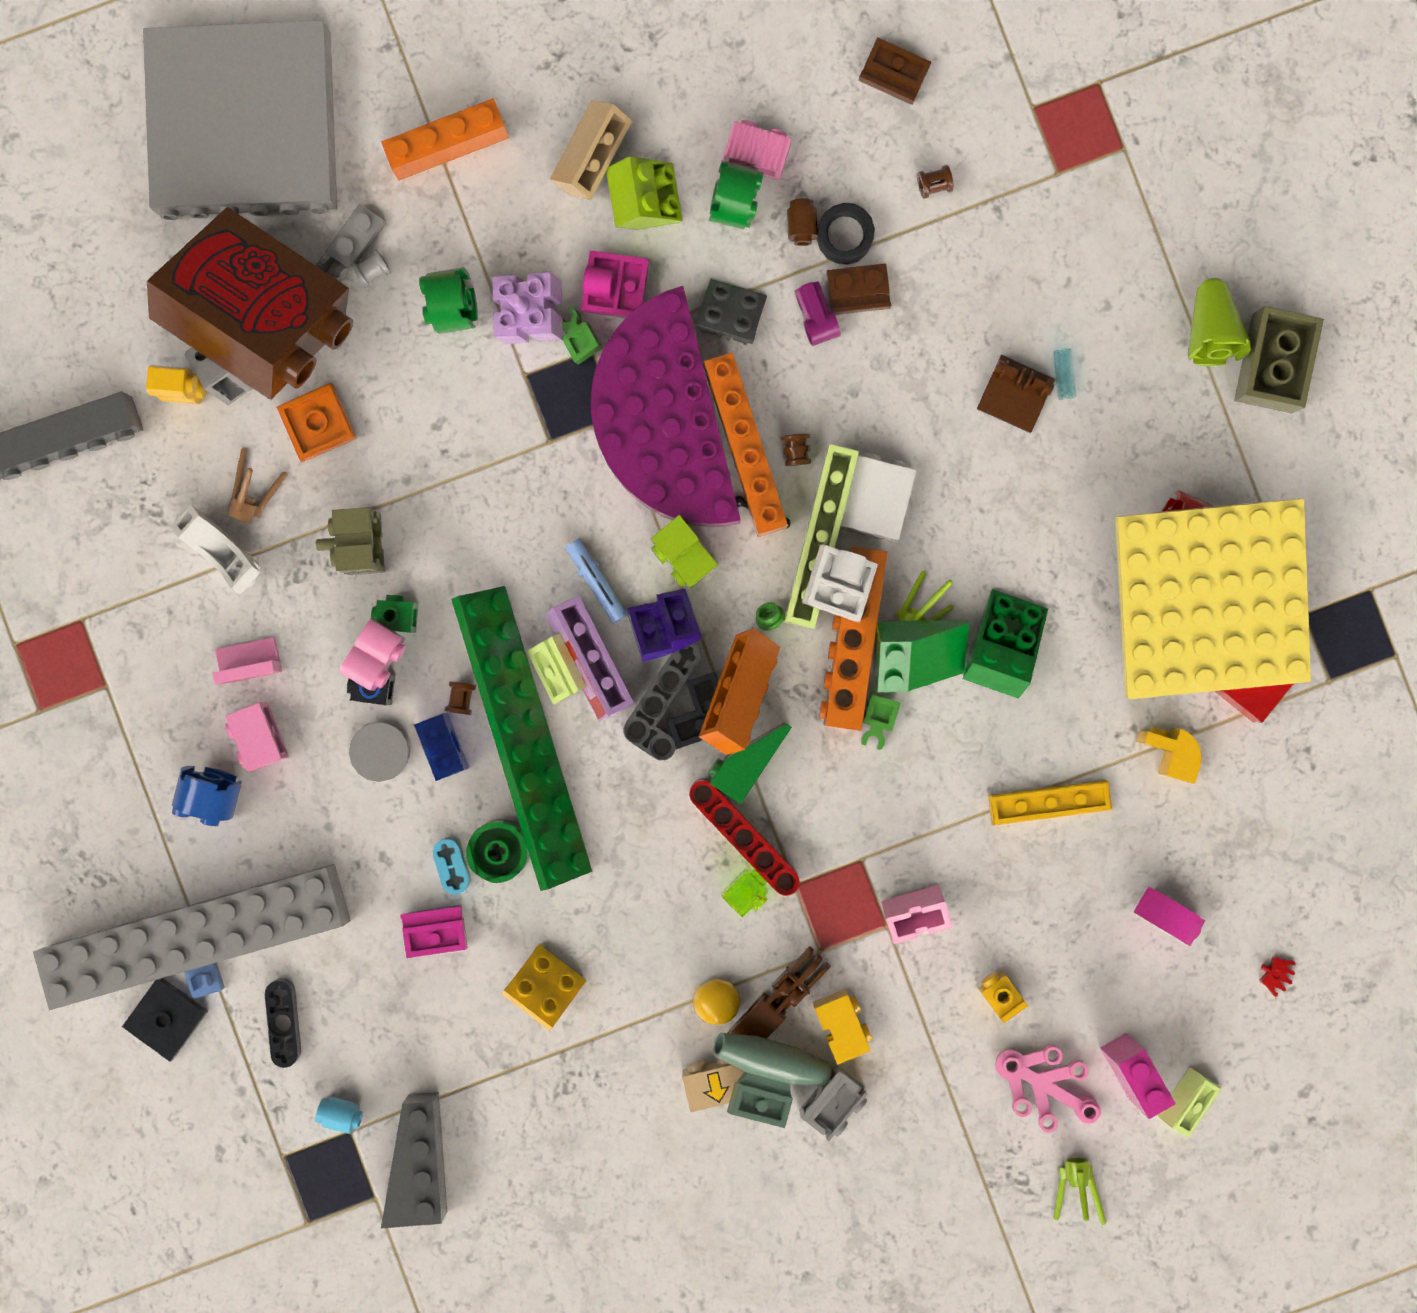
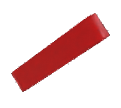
M696 780L691 785L689 792L692 803L777 893L783 896L794 894L800 884L799 876L795 869L727 797L710 784L709 780ZM699 785L708 786L712 792L711 797L706 801L698 800L694 795L696 787ZM720 807L729 808L732 812V818L725 823L719 822L715 818L717 809ZM748 829L752 832L753 837L748 844H740L735 839L739 830ZM762 851H768L773 855V861L768 866H761L756 861L757 855ZM783 873H789L794 877L792 885L787 888L780 887L777 884L778 877Z

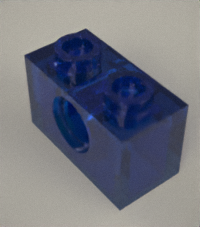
M443 713L414 724L435 781L469 769L448 713Z

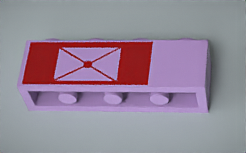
M580 596L553 607L545 617L554 635L561 634L587 686L582 690L598 721L601 722L633 705L634 702Z

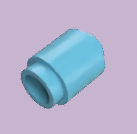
M330 1097V1099L322 1098L317 1109L315 1122L322 1123L321 1125L324 1128L351 1134L353 1128L359 1129L363 1111L359 1110L360 1104L335 1097Z

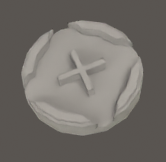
M376 722L367 724L356 732L350 743L349 756L352 766L359 775L367 780L382 782L393 779L403 772L410 758L411 750L408 738L401 729L389 723Z

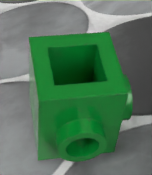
M386 595V600H377L376 606L372 607L371 619L378 621L394 632H417L418 603L404 602V596Z

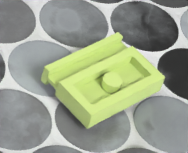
M560 633L527 651L553 704L587 687Z

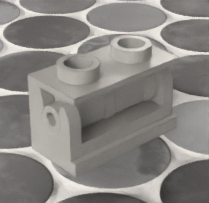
M836 1065L831 1071L827 1084L819 1086L799 1110L801 1119L820 1134L826 1135L828 1141L834 1135L838 1137L847 1127L848 1122L846 1120L853 1112L858 1113L866 1104L867 1098L865 1097L868 1094L865 1086L839 1065Z

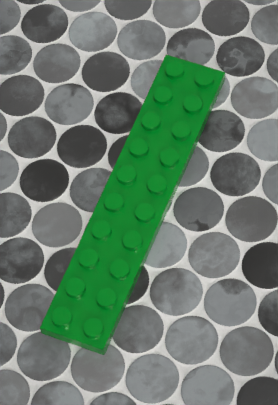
M505 586L452 598L451 601L540 891L551 889L592 872Z

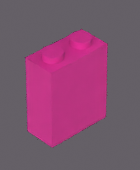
M1126 1033L1100 1048L1129 1100L1148 1119L1176 1104L1146 1050Z

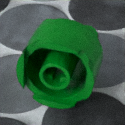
M722 160L718 170L720 177L717 179L713 191L709 222L739 229L750 228L751 221L755 218L758 202L752 200L756 198L757 191L761 188L763 172L758 171L757 168Z
M464 267L431 272L419 278L420 290L425 295L426 306L422 308L426 325L432 324L434 331L438 334L474 329L476 327L473 321L478 320L476 295L474 288L467 286L466 280L471 278Z
M495 819L485 823L472 834L466 847V858L470 869L476 875L491 883H502L513 879L523 870L530 858L520 824L508 819ZM497 843L500 847H504L506 851L502 854L501 858L499 853H493L492 850L497 846Z

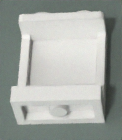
M864 453L863 456L858 455L840 529L896 543L900 538L916 470L911 469L910 464L907 462L893 460L891 464L880 461L881 457L875 454Z

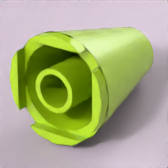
M1219 278L1207 279L1203 281L1196 291L1188 359L1190 361L1193 358L1195 365L1207 367L1225 365L1226 359L1234 356L1235 360L1239 361L1249 355L1251 351L1249 337L1228 284Z

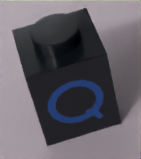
M390 675L386 684L382 688L377 687L375 691H370L349 678L347 693L350 694V701L385 706L392 705L396 676Z

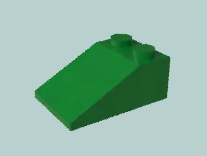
M969 621L877 622L874 667L877 691L908 692L963 674L965 670Z
M783 722L750 741L745 750L728 754L723 760L717 758L708 772L711 776L710 784L741 804L792 727Z

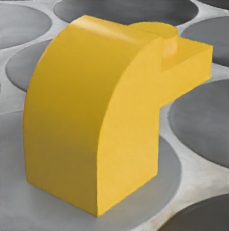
M1151 727L1150 732L1139 731L1136 742L1164 750L1158 774L1191 784L1196 783L1202 754L1198 742L1191 734L1182 729L1172 728L1168 738L1169 732Z

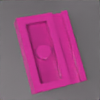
M462 905L408 912L400 915L403 924L402 931L406 958L461 951L468 948L464 918L462 916Z

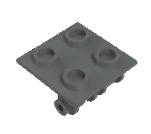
M710 279L695 326L701 329L700 332L702 333L707 332L716 335V332H718L719 338H721L722 334L727 335L726 340H730L732 336L733 340L744 343L743 345H747V343L753 344L767 295Z

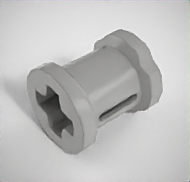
M377 249L367 259L358 264L356 262L351 264L365 288L375 278L382 274L389 275L391 273Z

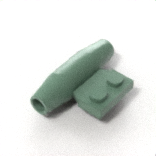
M719 1033L714 1042L713 1054L716 1058L745 1071L738 1081L734 1083L727 1113L785 1128L793 1100L790 1084L825 1086L830 1078L831 1067L828 1062L798 1047L755 1035Z

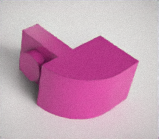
M1149 886L1134 910L1135 914L1188 946H1191L1194 939L1200 935L1205 922L1194 912Z

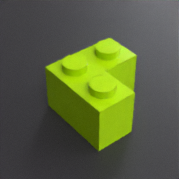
M680 515L651 537L654 544L651 547V551L662 564L668 561L674 569L671 575L681 587L687 585L690 589L693 588L718 567L716 561L702 546L699 538Z

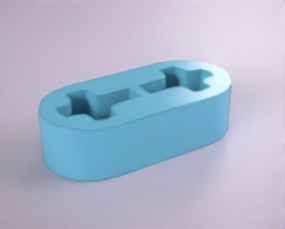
M444 838L434 846L433 857L444 890L449 894L457 895L468 888L470 874L460 843L453 838ZM444 844H447L448 848L454 847L455 852L451 855L453 864H449L447 856H441L440 851L444 849ZM451 868H454L457 877L462 876L464 879L459 885L460 888H456L455 884H449L448 880L453 877Z

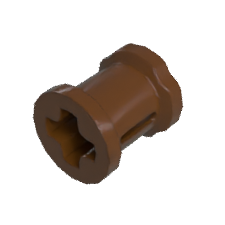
M943 165L940 170L924 173L923 171L917 173L918 187L923 199L929 198V194L944 190L948 193L953 191V177L948 165Z
M449 681L451 692L449 704L445 706L444 711L471 715L472 710L469 707L472 691L476 689V685Z

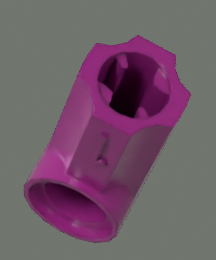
M819 281L807 283L796 289L794 293L805 320L803 324L811 346L840 337L841 332L833 311L829 310Z

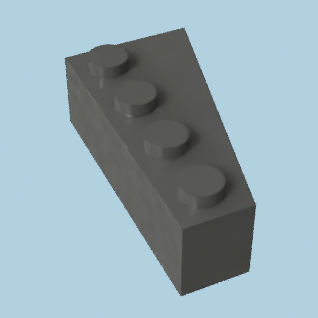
M439 1092L409 1094L402 1103L381 1228L442 1224L447 1214Z

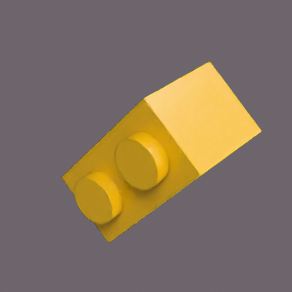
M846 989L812 1002L823 1031L829 1029L831 1032L826 1037L837 1065L871 1051L868 1042L873 1039L867 1024L860 1025L856 1014L860 1013L861 1009L855 995L849 997Z

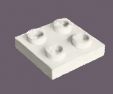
M820 545L802 603L854 622H860L878 564L868 561L866 557L856 553L838 550L828 545Z

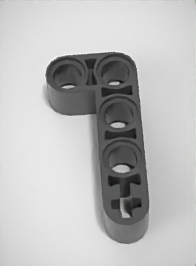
M695 643L683 648L687 650L689 647H692L694 649L692 654L696 657L693 662L687 660L683 668L688 669L686 675L678 668L670 666L673 660L678 664L682 659V655L679 653L680 650L672 653L623 728L625 738L657 760L671 758L676 750L673 737L659 728L657 724L700 661L701 652ZM668 671H674L679 676V684L673 689L665 687L662 682L663 675ZM651 696L659 697L663 703L662 710L658 713H651L646 708V701ZM635 721L642 722L645 725L646 733L642 738H634L629 732L630 725ZM665 738L670 742L671 750L668 754L660 755L655 751L654 743L657 739Z

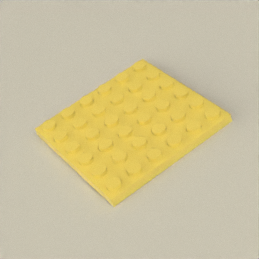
M1297 498L1115 516L1124 686L1127 699L1311 682L1304 499Z

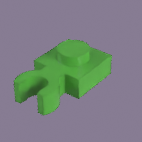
M569 307V312L572 315L571 320L566 323L562 317V328L568 332L563 335V342L573 361L581 364L603 349L590 323L586 321L581 323L579 311Z
M873 694L870 695L863 718V723L869 724L870 728L861 737L862 745L866 746L870 736H876L878 738L876 749L881 750L884 747L885 738L882 734L883 730H893L900 702Z

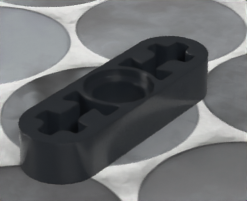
M278 978L266 987L264 995L271 1059L276 1066L287 1068L300 1058L301 1041L295 986L286 978ZM280 985L281 990H286L287 995L282 997V1007L289 1005V1008H280L275 1011L274 1007L280 1005L279 995H274L273 991ZM278 1015H286L290 1019L291 1026L289 1030L282 1031L277 1028L275 1020ZM292 1035V1038L286 1040V1048L292 1051L293 1054L286 1060L285 1055H280L279 1051L284 1048V1037Z

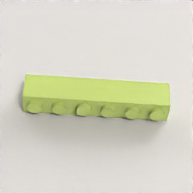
M829 444L784 623L812 630L815 629L820 609L803 604L802 602L820 545H828L833 548L836 546L859 451Z

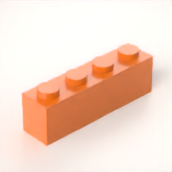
M492 98L381 141L390 167L398 181L509 139L495 100Z
M755 628L735 635L699 734L701 739L725 755L745 750L748 746L754 722L760 714L759 708L763 696L769 687L768 682L772 670L777 664L780 646Z

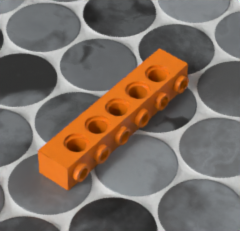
M733 352L704 361L706 377L757 537L784 530L788 524Z
M851 546L849 552L864 556L866 560L874 562L878 566L861 621L854 622L837 615L833 617L832 630H837L836 641H830L828 659L833 660L831 672L826 671L823 689H828L827 701H821L819 719H824L823 725L861 731L888 551ZM848 630H854L860 636V642L856 647H850L845 643L844 636ZM846 659L853 661L856 666L855 673L850 677L844 676L840 671V665ZM841 689H846L851 694V702L844 707L839 706L835 699L837 692Z

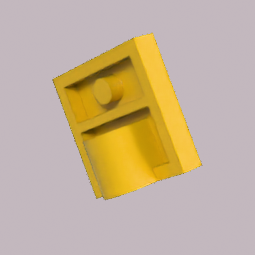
M539 944L502 992V995L550 1031L587 980Z

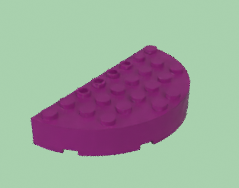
M680 286L654 296L640 305L624 319L609 338L599 358L592 383L591 416L594 433L604 459L615 478L633 498L649 510L670 520H674L680 515L686 524L694 526L726 527L740 524L741 519L684 287Z

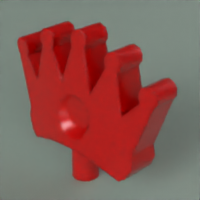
M1276 956L1272 957L1270 966L1261 965V969L1266 971V973L1259 979L1260 983L1265 985L1275 997L1278 996L1275 988L1286 991V988L1280 981L1292 984V980L1285 974L1295 975V972L1290 970L1287 965H1296L1292 960L1280 959Z

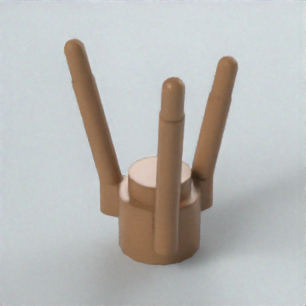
M242 448L227 515L240 521L251 523L253 516L260 518L263 508L280 487L287 473L282 472L258 505L255 506L256 499L246 496L253 473L252 468L247 469L242 483L247 449Z

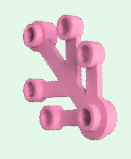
M1047 1045L1043 1050L1024 1055L1014 1049L1002 1051L996 1058L995 1066L999 1075L1009 1081L1013 1097L1012 1109L1016 1115L1026 1117L1032 1111L1031 1103L1024 1097L1021 1083L1022 1078L1032 1086L1039 1113L1038 1125L1044 1132L1051 1133L1058 1126L1056 1117L1051 1113L1047 1094L1074 1109L1076 1116L1082 1122L1089 1124L1098 1120L1101 1109L1093 1098L1088 1096L1078 1098L1054 1083L1069 1078H1074L1078 1081L1084 1080L1088 1076L1089 1070L1082 1061L1074 1060L1067 1066L1036 1073L1028 1067L1047 1062L1050 1065H1057L1061 1062L1063 1055L1057 1046ZM1051 1050H1056L1057 1057L1052 1060L1048 1059V1053ZM1009 1061L1016 1062V1067L1013 1070L1006 1068ZM1076 1066L1083 1067V1071L1079 1075H1075L1073 1072ZM1021 1102L1027 1104L1024 1111L1017 1110V1105ZM1088 1107L1094 1109L1091 1116L1084 1115V1111ZM1052 1118L1053 1122L1050 1126H1043L1044 1119Z

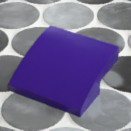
M685 588L656 594L657 602L628 608V617L642 662L669 655L701 639V633Z

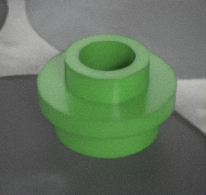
M773 602L764 603L756 611V623L760 629L765 631L776 629L785 619L783 608Z

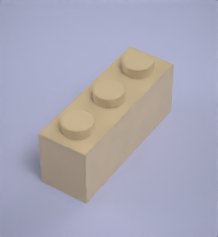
M591 100L550 180L569 196L591 200L632 120L613 103Z

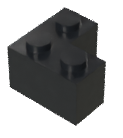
M715 672L686 681L695 710L667 720L677 749L703 740L699 737L718 684Z

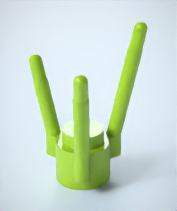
M921 571L902 608L895 614L899 618L897 621H925L926 619L923 616L953 584L952 580H948L919 611L912 608L908 612L926 576V572ZM952 604L948 605L927 621L940 620L952 611L954 606Z
M1069 1158L1064 1160L1065 1167H1059L1060 1180L1055 1202L1054 1220H1059L1066 1180H1068L1071 1187H1079L1081 1209L1085 1222L1089 1221L1086 1186L1089 1183L1100 1223L1105 1225L1106 1219L1093 1177V1166L1089 1165V1160L1086 1158Z

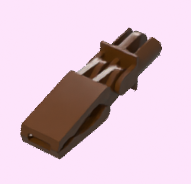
M809 946L775 980L771 986L774 988L768 995L766 992H763L727 1033L755 1035L767 1039L786 1019L785 1010L791 1005L793 1007L797 1006L807 994L809 995L810 989L830 969L831 965L826 961L806 980L823 959L817 953L797 972L814 951ZM783 997L779 1003H776L778 999Z

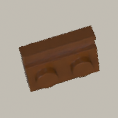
M877 37L858 81L913 105L932 62Z
M886 263L827 270L831 311L835 315L891 308Z

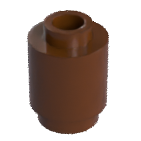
M794 199L790 201V208L787 209L788 240L794 241L796 246L811 245L812 240L818 238L817 208L811 199Z

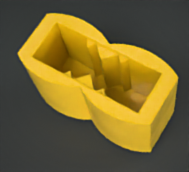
M148 366L146 390L149 395L157 396L159 400L165 402L201 404L202 399H205L207 390L204 389L197 375L190 368Z

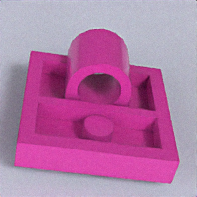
M590 250L588 264L584 273L581 311L626 318L643 304L649 259Z

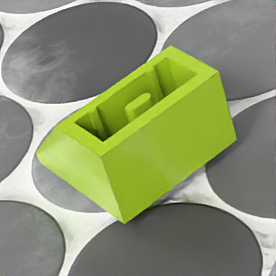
M629 156L608 167L606 173L616 228L640 230L677 224L683 221L673 163Z

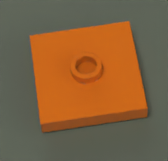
M328 383L276 407L302 463L357 439L332 383Z

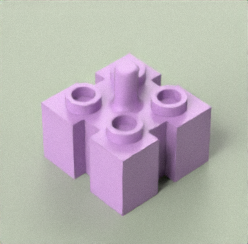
M551 272L527 274L526 282L517 275L493 277V301L500 305V312L493 313L494 337L505 344L529 343V335L540 342L563 340L562 316L555 312V305H562V281Z

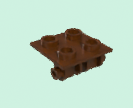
M1000 355L977 406V410L1031 434L1048 395L1050 396L1055 385L1053 383L1055 378Z

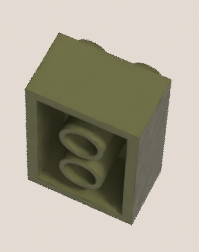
M1267 306L1253 313L1248 331L1251 351L1242 360L1234 401L1291 414L1305 408L1324 319Z

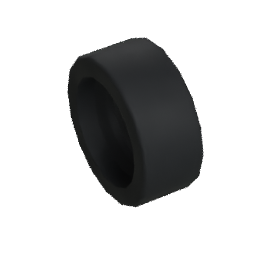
M841 203L832 206L824 213L818 225L817 242L820 251L827 259L836 264L848 265L858 262L868 253L874 240L875 227L872 217L864 208L853 203ZM851 217L861 225L863 239L855 249L840 251L830 243L828 229L837 218Z

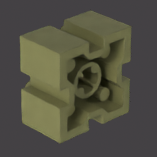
M369 507L332 510V518L328 519L329 535L335 536V538L316 539L317 551L330 550L331 565L336 568V572L347 575L385 573L384 550L382 549L381 537H383L381 513Z

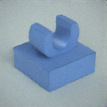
M217 963L184 972L192 999L212 994L225 988Z

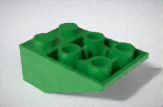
M992 589L973 640L962 679L1019 699L1032 680L1048 608Z

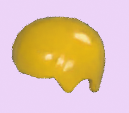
M711 979L697 987L692 1004L695 1014L703 1022L723 1025L737 1015L741 1001L738 990L729 981Z

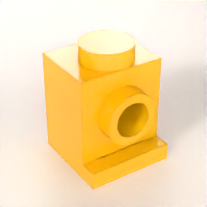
M1002 971L998 974L993 972L981 981L983 985L978 990L1003 1023H1006L1028 1007V1004ZM1003 991L1007 992L1008 996L1003 1000L999 1001V993Z

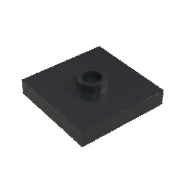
M161 978L154 981L122 1025V1028L171 1062L206 1016L208 1010L167 980Z

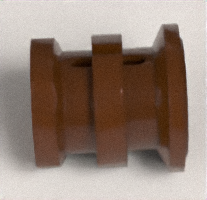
M793 434L780 437L781 441L786 443V448H783L784 455L787 454L785 466L811 464V459L808 458L807 452H810V445L806 444L810 434Z

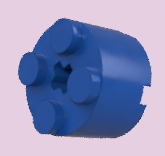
M196 766L182 767L172 801V814L179 817L192 816L200 818V822L208 826H218L220 821L232 819L242 781L236 782L237 776L215 768L205 767L204 772L195 771Z

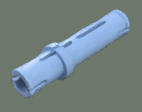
M581 538L567 545L564 549L579 570L577 574L579 577H584L596 599L610 618L611 623L614 624L628 615V612L625 611L613 589L598 568L599 562L593 560L582 543Z

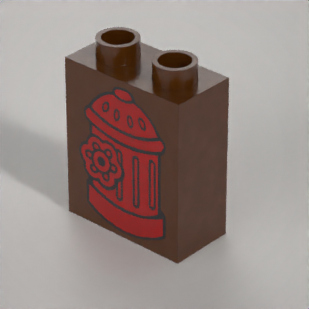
M226 207L147 280L150 320L270 400L287 383L295 389L301 387L311 376L316 366L317 359L314 355L324 345L332 350L340 347L353 327V319L346 315L349 292L347 286L229 207Z

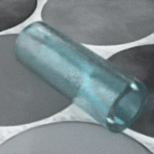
M1071 349L1053 351L1058 399L1075 398L1076 390Z

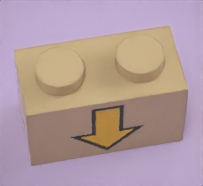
M716 1058V1062L705 1064L704 1061L688 1064L687 1069L682 1071V1078L690 1112L728 1104L734 1083L738 1081L744 1071Z

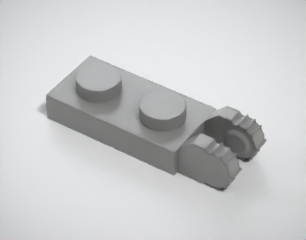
M359 203L326 249V254L321 256L318 263H316V266L326 272L334 260H336L340 265L331 276L342 282L348 272L353 271L351 264L353 262L358 264L385 226V221Z

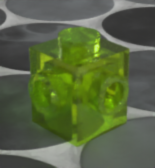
M745 868L721 892V897L743 918L751 909L755 912L759 910L768 900L765 897L768 890L764 886L767 881L755 869L750 872Z

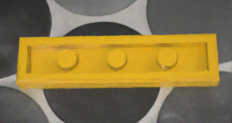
M1108 780L988 795L991 824L993 826L1112 810Z

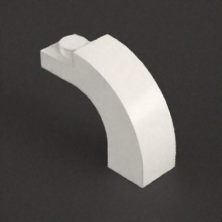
M190 505L171 526L180 540L202 555L221 573L233 591L241 595L245 589L254 585L257 576L261 573L259 571L261 566L227 532L193 505Z

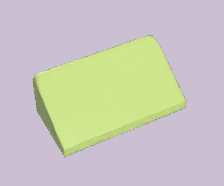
M1189 1068L1171 1094L1176 1104L1158 1114V1117L1171 1128L1189 1138L1220 1092L1221 1087L1195 1069Z

